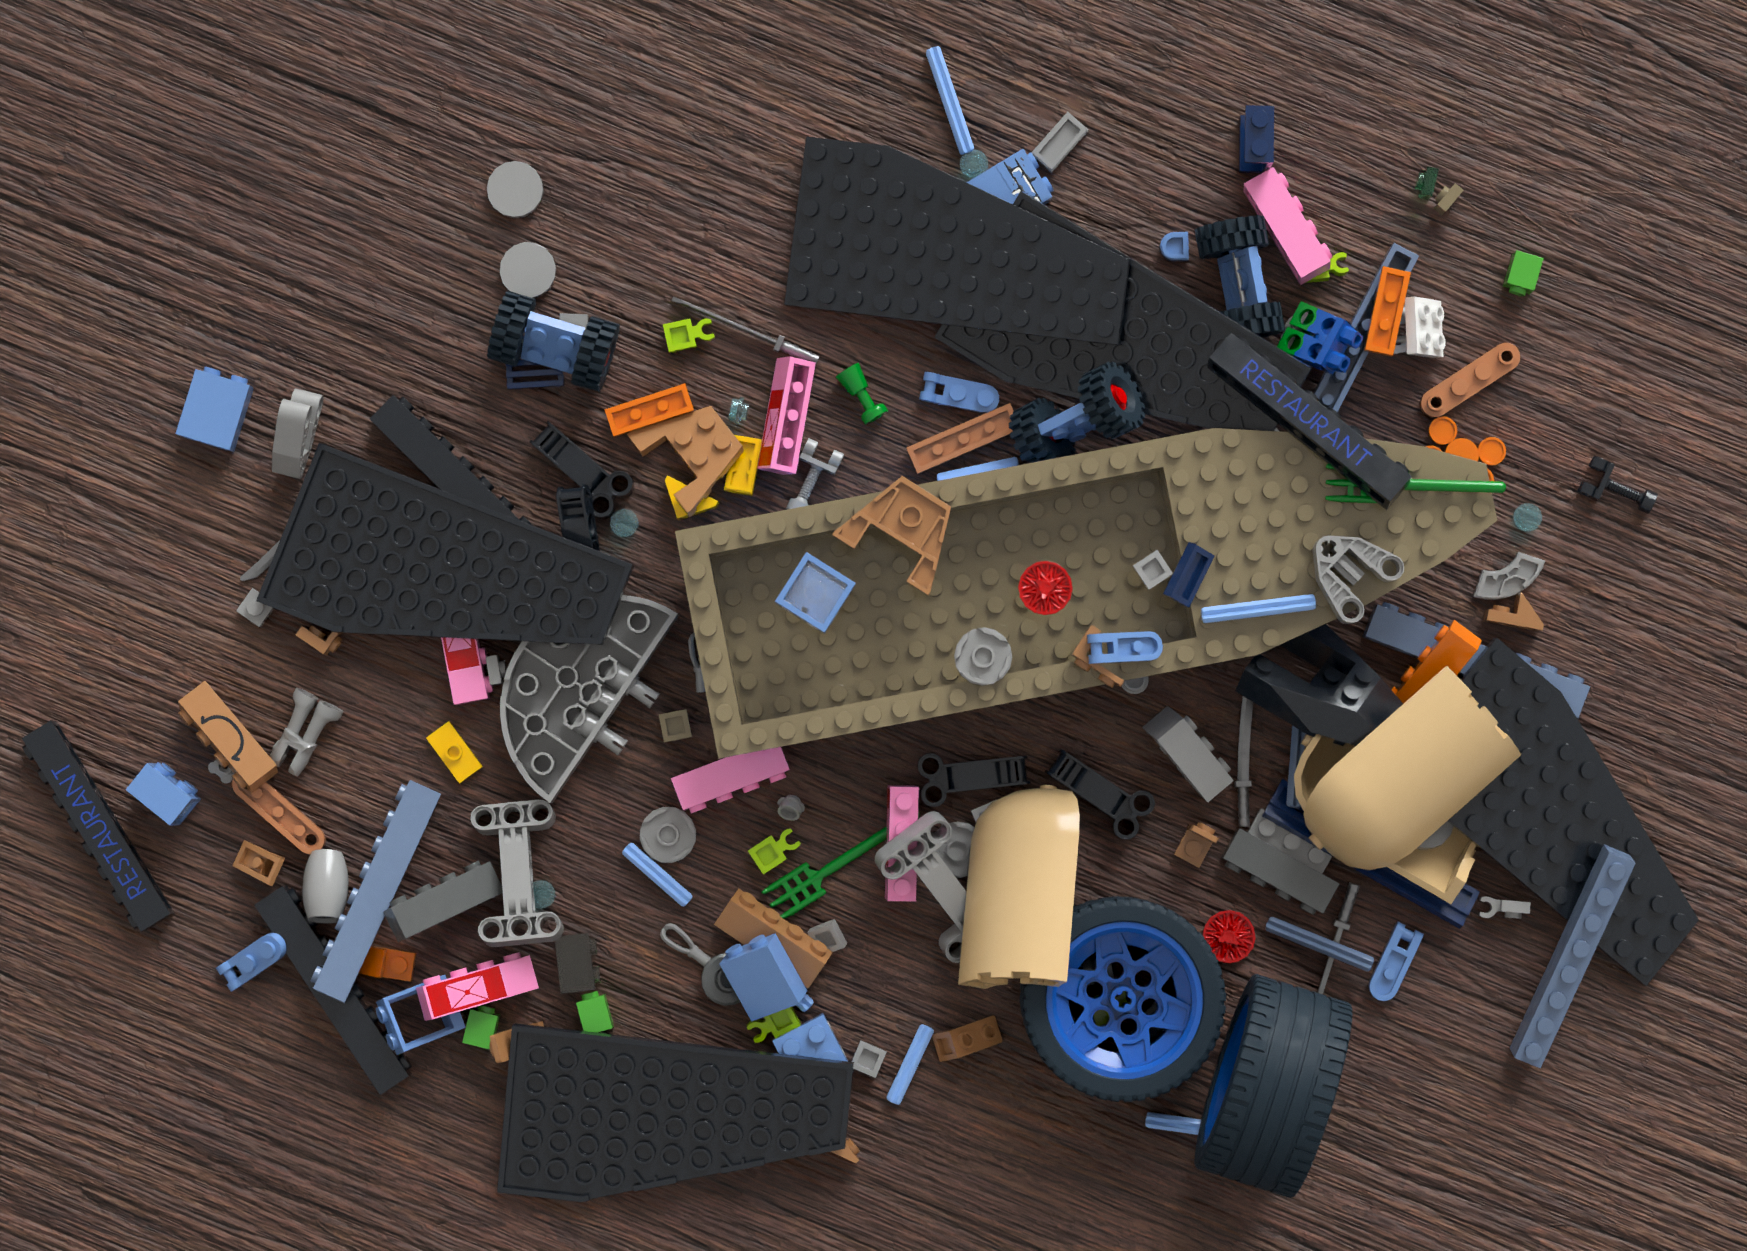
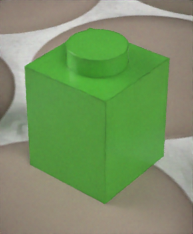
M1516 250L1511 256L1503 286L1510 288L1509 292L1514 295L1525 296L1526 293L1531 294L1535 290L1544 258Z
M593 991L581 995L582 1000L576 1002L583 1031L598 1033L612 1029L614 1024L606 994L599 996L598 991Z
M480 1005L478 1009H470L462 1043L490 1049V1035L496 1034L500 1014L494 1013L495 1008Z

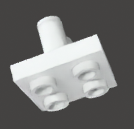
M1420 297L1405 298V307H1403L1400 325L1406 324V335L1397 336L1396 344L1400 345H1395L1394 354L1407 352L1408 355L1429 358L1444 357L1445 337L1442 333L1444 310L1441 306V301Z

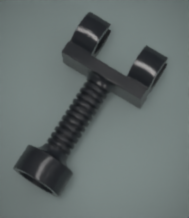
M1598 456L1592 457L1589 467L1603 472L1602 478L1597 487L1582 481L1577 490L1578 493L1598 501L1603 490L1607 489L1623 497L1626 496L1629 500L1636 501L1638 510L1646 514L1650 513L1657 499V493L1648 489L1640 493L1626 485L1624 486V484L1616 483V481L1609 478L1615 464Z

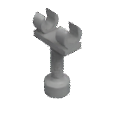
M808 438L799 459L810 464L811 471L806 476L807 478L799 492L800 494H798L797 498H790L786 509L809 506L807 500L811 495L820 472L824 470L835 475L844 454L834 450L828 464L812 458L818 442Z

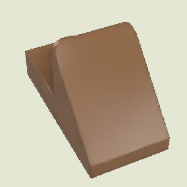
M1522 592L1516 594L1513 613H1509V607L1493 605V609L1484 611V622L1533 631H1542L1544 624Z
M244 840L233 863V867L273 886L285 857L271 853Z

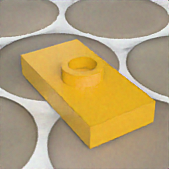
M734 435L742 444L744 451L728 470L724 491L753 496L762 439Z
M450 721L426 737L459 784L483 767Z

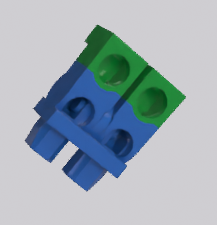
M1301 301L1289 323L1295 329L1287 327L1277 347L1301 362L1333 375L1335 371L1342 373L1347 371L1350 365V358L1344 355V352L1348 346L1354 349L1358 348L1363 340V336L1345 319L1336 317ZM1305 312H1307L1308 315L1305 318L1303 324H1301V317ZM1292 337H1294L1295 340L1292 343L1290 349H1288V342Z

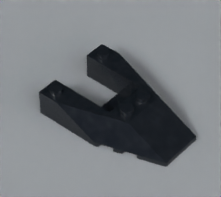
M1327 624L1280 644L1283 648L1320 669L1310 684L1259 654L1254 656L1245 668L1235 690L1307 735L1315 737L1316 734L1332 738L1334 739V744L1344 746L1345 743L1357 746L1403 705L1382 678Z

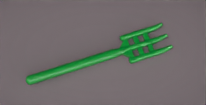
M1326 464V468L1334 469L1330 464ZM1348 479L1326 480L1325 482L1329 485L1347 487V495L1326 496V500L1349 503H1377L1371 497L1366 496L1367 494L1360 490V496L1353 495L1354 487L1357 486ZM1411 479L1405 490L1503 493L1506 490V484L1502 481Z
M887 826L829 862L819 871L810 870L809 864L805 862L769 885L761 893H769L783 885L787 892L770 903L769 906H777L791 898L795 906L784 912L780 917L785 919L794 915L826 894L825 889L821 888L823 878L835 873L885 841ZM802 872H805L808 877L804 882L798 876ZM794 879L797 883V886L793 889L788 884V881ZM813 885L817 891L812 895L807 890V887ZM802 891L806 899L800 902L796 894Z

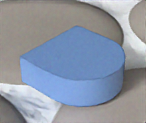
M1171 232L1163 237L1160 243V252L1166 260H1189L1188 232Z

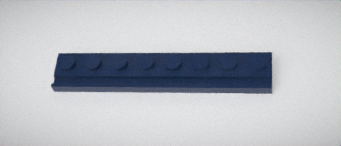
M1282 779L1275 789L1262 817L1315 846L1308 838L1312 834L1306 827L1302 807L1291 808L1286 805L1288 782ZM1324 847L1321 849L1322 851L1331 855ZM1352 867L1459 929L1464 925L1480 891L1465 883L1452 904H1449L1388 867L1372 870Z

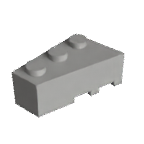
M1167 706L1142 727L1147 734L1153 737L1160 746L1161 751L1170 758L1178 771L1206 802L1212 800L1234 781L1228 774L1231 768L1221 757L1218 759L1214 757L1211 753L1214 747L1204 736L1202 738L1197 736L1194 732L1197 726L1187 715L1183 718Z

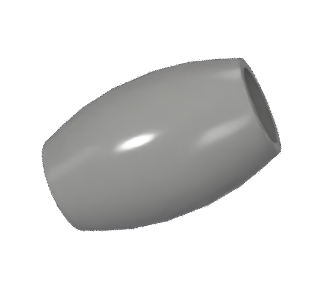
M330 849L314 850L308 858L303 875L302 896L307 918L311 922L336 923L341 914H343L348 897L349 879L343 853Z

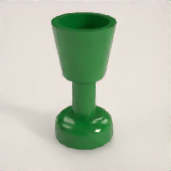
M859 363L850 366L835 377L851 396L856 395L866 410L861 415L864 425H868L889 411L883 403L874 404L866 391L868 384Z

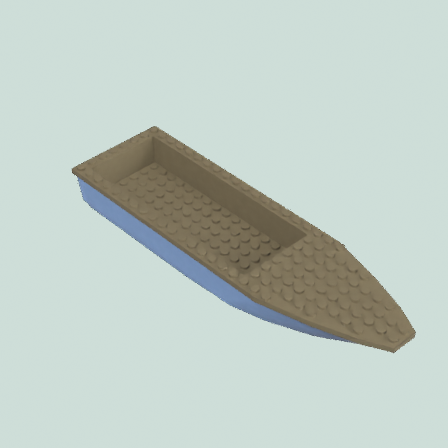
M1211 428L918 484L919 487L951 506L929 595L924 594L906 582L922 556L877 527L870 524L855 549L832 536L836 529L841 527L882 492L675 531L718 759L1105 685L1098 679L1101 674L1093 669L1086 672L1074 664L1076 658L1071 656L1091 625L1101 630L1100 634L1151 631L1158 634L1161 638L1163 650L1161 655L1155 660L1099 664L1124 681L1259 655L1337 619L1316 582L1312 550L1317 540L1324 536L1359 537L1401 558L1404 563V573L1400 578L1392 582H1383L1347 551L1344 554L1365 573L1361 579L1354 585H1351L1335 568H1330L1365 606L1447 560L1495 523L1497 516L1492 493L1404 490L1387 510L1378 503L1329 501L1325 499L1326 496L1347 495V487L1329 485L1325 483L1326 480L1347 478L1337 470L1326 468L1328 463L1289 432ZM1366 439L1372 445L1375 443L1381 446L1386 451V456L1392 461H1398L1405 465L1412 476L1411 479L1489 481L1485 463L1424 446ZM1354 487L1353 495L1360 496V489L1358 487ZM1188 542L1198 545L1215 556L1190 607L1183 606L1163 594L1172 575L1148 590L1132 566L1158 550L1172 573H1174ZM1323 542L1321 546L1324 549L1321 553L1324 556L1330 554V557H1332V544L1324 545ZM806 552L856 583L825 634L775 603V600ZM1050 561L1057 563L1067 571L1071 578L1073 588L1071 598L1067 605L1055 614L1041 615L1033 613L1025 607L1020 599L1018 590L1020 577L1026 568L1036 562ZM1391 561L1383 563V572L1387 576H1394L1396 565ZM1313 594L1316 599V608L1308 611L1203 623L1201 618V609L1204 607ZM1345 603L1342 609L1343 614L1345 615L1356 610V607L1352 603ZM985 627L998 631L1006 638L1011 647L1012 661L1010 669L1002 679L994 684L981 686L970 683L960 675L955 665L954 653L957 643L964 634L973 629ZM1102 643L1103 654H1108L1107 643Z

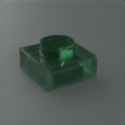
M1428 166L1424 173L1419 172L1415 189L1419 190L1418 198L1429 200L1433 196L1439 169Z

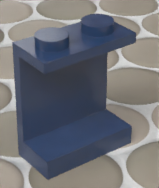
M1246 105L1245 115H1240L1239 173H1263L1269 170L1274 163V106Z

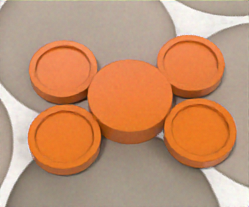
M1438 417L1429 425L1428 433L1431 440L1439 445L1448 444L1444 450L1446 453L1474 461L1480 459L1482 463L1490 466L1499 464L1506 456L1505 444L1496 437H1488L1482 440L1478 448L1468 439H1455L1457 426L1449 417ZM1426 446L1431 449L1442 451L1440 448L1436 446ZM1487 468L1489 481H1494L1492 472Z

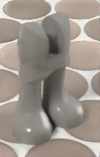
M296 688L293 693L295 708L287 728L285 727L280 740L273 746L270 754L277 767H280L287 757L290 748L297 753L288 772L297 777L304 770L313 751L317 747L315 743L322 729L328 722L338 721L344 712L331 703L319 701L303 738H301L298 734L308 714L319 699L301 688Z

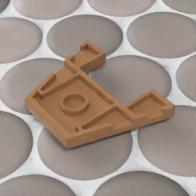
M712 406L627 433L628 439L642 457L665 441H668L697 478L673 494L675 500L689 517L697 511L696 507L703 498L706 499L712 492L711 488L720 477H724L744 451L742 444Z
M901 476L841 527L836 529L832 536L855 549L869 525L872 524L922 556L906 582L924 594L929 595L951 506Z

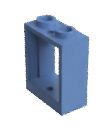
M444 974L440 976V979H447L446 975ZM424 983L376 1002L378 1006L376 1007L377 1017L382 1024H385L388 1032L386 1034L387 1043L391 1050H395L396 1055L466 1028L460 1011L441 1017L445 1026L444 1029L405 1044L390 1004L417 994L416 987L423 986Z

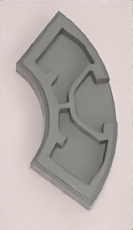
M1517 552L1515 558L1507 567L1498 571L1481 570L1473 597L1496 600L1517 594L1536 579L1544 566L1545 560Z

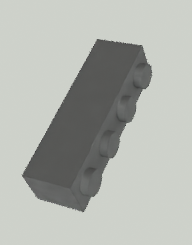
M1240 828L1236 829L1221 856L1222 859L1227 861L1224 865L1225 867L1238 874L1241 870L1251 874L1249 880L1263 888L1266 883L1276 888L1274 894L1287 901H1290L1291 897L1301 902L1299 908L1312 915L1316 911L1324 913L1339 886L1338 882Z
M476 861L464 867L466 872L464 874L456 876L455 872L440 878L441 884L432 888L429 883L414 890L416 896L408 900L403 895L389 902L391 908L383 913L397 942L399 943L502 894V885L491 862L489 861L481 865L479 861Z

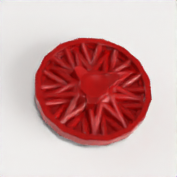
M1050 561L1036 562L1026 568L1020 577L1018 585L1019 596L1025 607L1033 613L1041 615L1055 614L1062 610L1069 602L1073 590L1071 578L1067 571L1059 564Z
M1232 910L1220 911L1211 916L1204 925L1202 933L1217 960L1224 963L1239 962L1247 957L1254 947L1256 938L1254 927L1250 920L1240 912Z

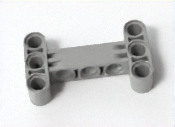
M545 800L477 806L472 811L470 819L478 833L482 835L499 834L504 916L488 917L481 921L478 926L479 936L490 947L544 943L558 940L564 931L563 923L559 917L553 912L536 913L530 840V831L546 830L553 826L556 820L553 808ZM546 809L549 811L545 820H535V814L538 810ZM519 812L520 819L516 823H507L508 814ZM489 814L492 816V821L489 825H478L479 818L482 815ZM549 920L555 921L557 925L553 932H543L542 928L545 922ZM520 923H526L528 925L527 932L522 936H516L514 934L515 927ZM491 926H498L500 929L498 936L493 939L487 938V929Z
M932 811L923 815L880 848L875 855V864L881 873L891 880L900 878L913 868L955 923L941 934L939 947L951 962L959 963L966 890L935 851L950 839L952 828L943 815ZM941 823L938 831L931 832V828L935 824ZM919 841L916 848L908 850L911 842ZM889 859H896L893 866L885 867ZM960 942L956 949L949 950L953 943Z

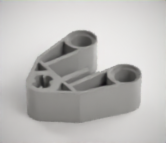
M295 388L291 400H282L277 416L272 451V472L301 479L313 445L323 405V395Z
M1324 536L1315 542L1312 550L1316 582L1336 618L1343 624L1355 623L1363 617L1364 605L1330 568H1335L1351 585H1354L1365 573L1344 554L1346 551L1365 569H1369L1383 582H1392L1400 578L1404 573V563L1398 556L1359 537ZM1323 542L1324 545L1332 544V557H1330V554L1324 556L1321 553L1324 549L1321 546ZM1385 561H1391L1396 565L1394 576H1387L1383 572L1382 566ZM1345 603L1355 605L1357 613L1353 619L1344 616L1342 609Z

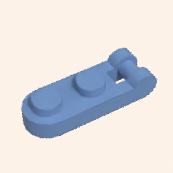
M924 372V391H921L919 396L921 401L979 413H988L995 410L998 406L999 394L993 386L932 372ZM936 384L945 385L943 395L935 394Z
M1151 631L1087 635V644L1091 646V655H1088L1089 664L1150 661L1157 659L1163 650L1161 638L1158 634ZM1102 643H1107L1108 654H1103Z
M1398 921L1391 932L1390 938L1368 984L1371 995L1381 1001L1390 1000L1396 995L1424 935L1417 930L1413 932L1406 929V925ZM1400 938L1409 942L1406 950L1397 946Z
M277 933L266 934L216 967L219 974H223L228 981L227 987L231 992L282 959L287 951L285 940ZM235 966L238 967L239 971L242 974L239 977L233 970V967Z

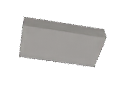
M1067 112L1031 153L1036 161L1052 173L1089 130Z

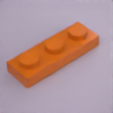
M1385 266L1381 268L1364 351L1393 356L1411 272Z
M685 383L605 409L613 437L694 411Z

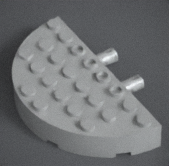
M622 595L603 645L527 641L520 643L504 677L500 698L502 733L510 757L525 781L549 803L555 801L593 743L600 742L617 756L621 753L623 749L613 742L615 741L625 747L628 740L608 729V724L606 723L625 695H632L649 709L654 702L647 698L645 694L655 700L658 698L660 693L640 682V677L638 676L679 617L678 613L648 599Z

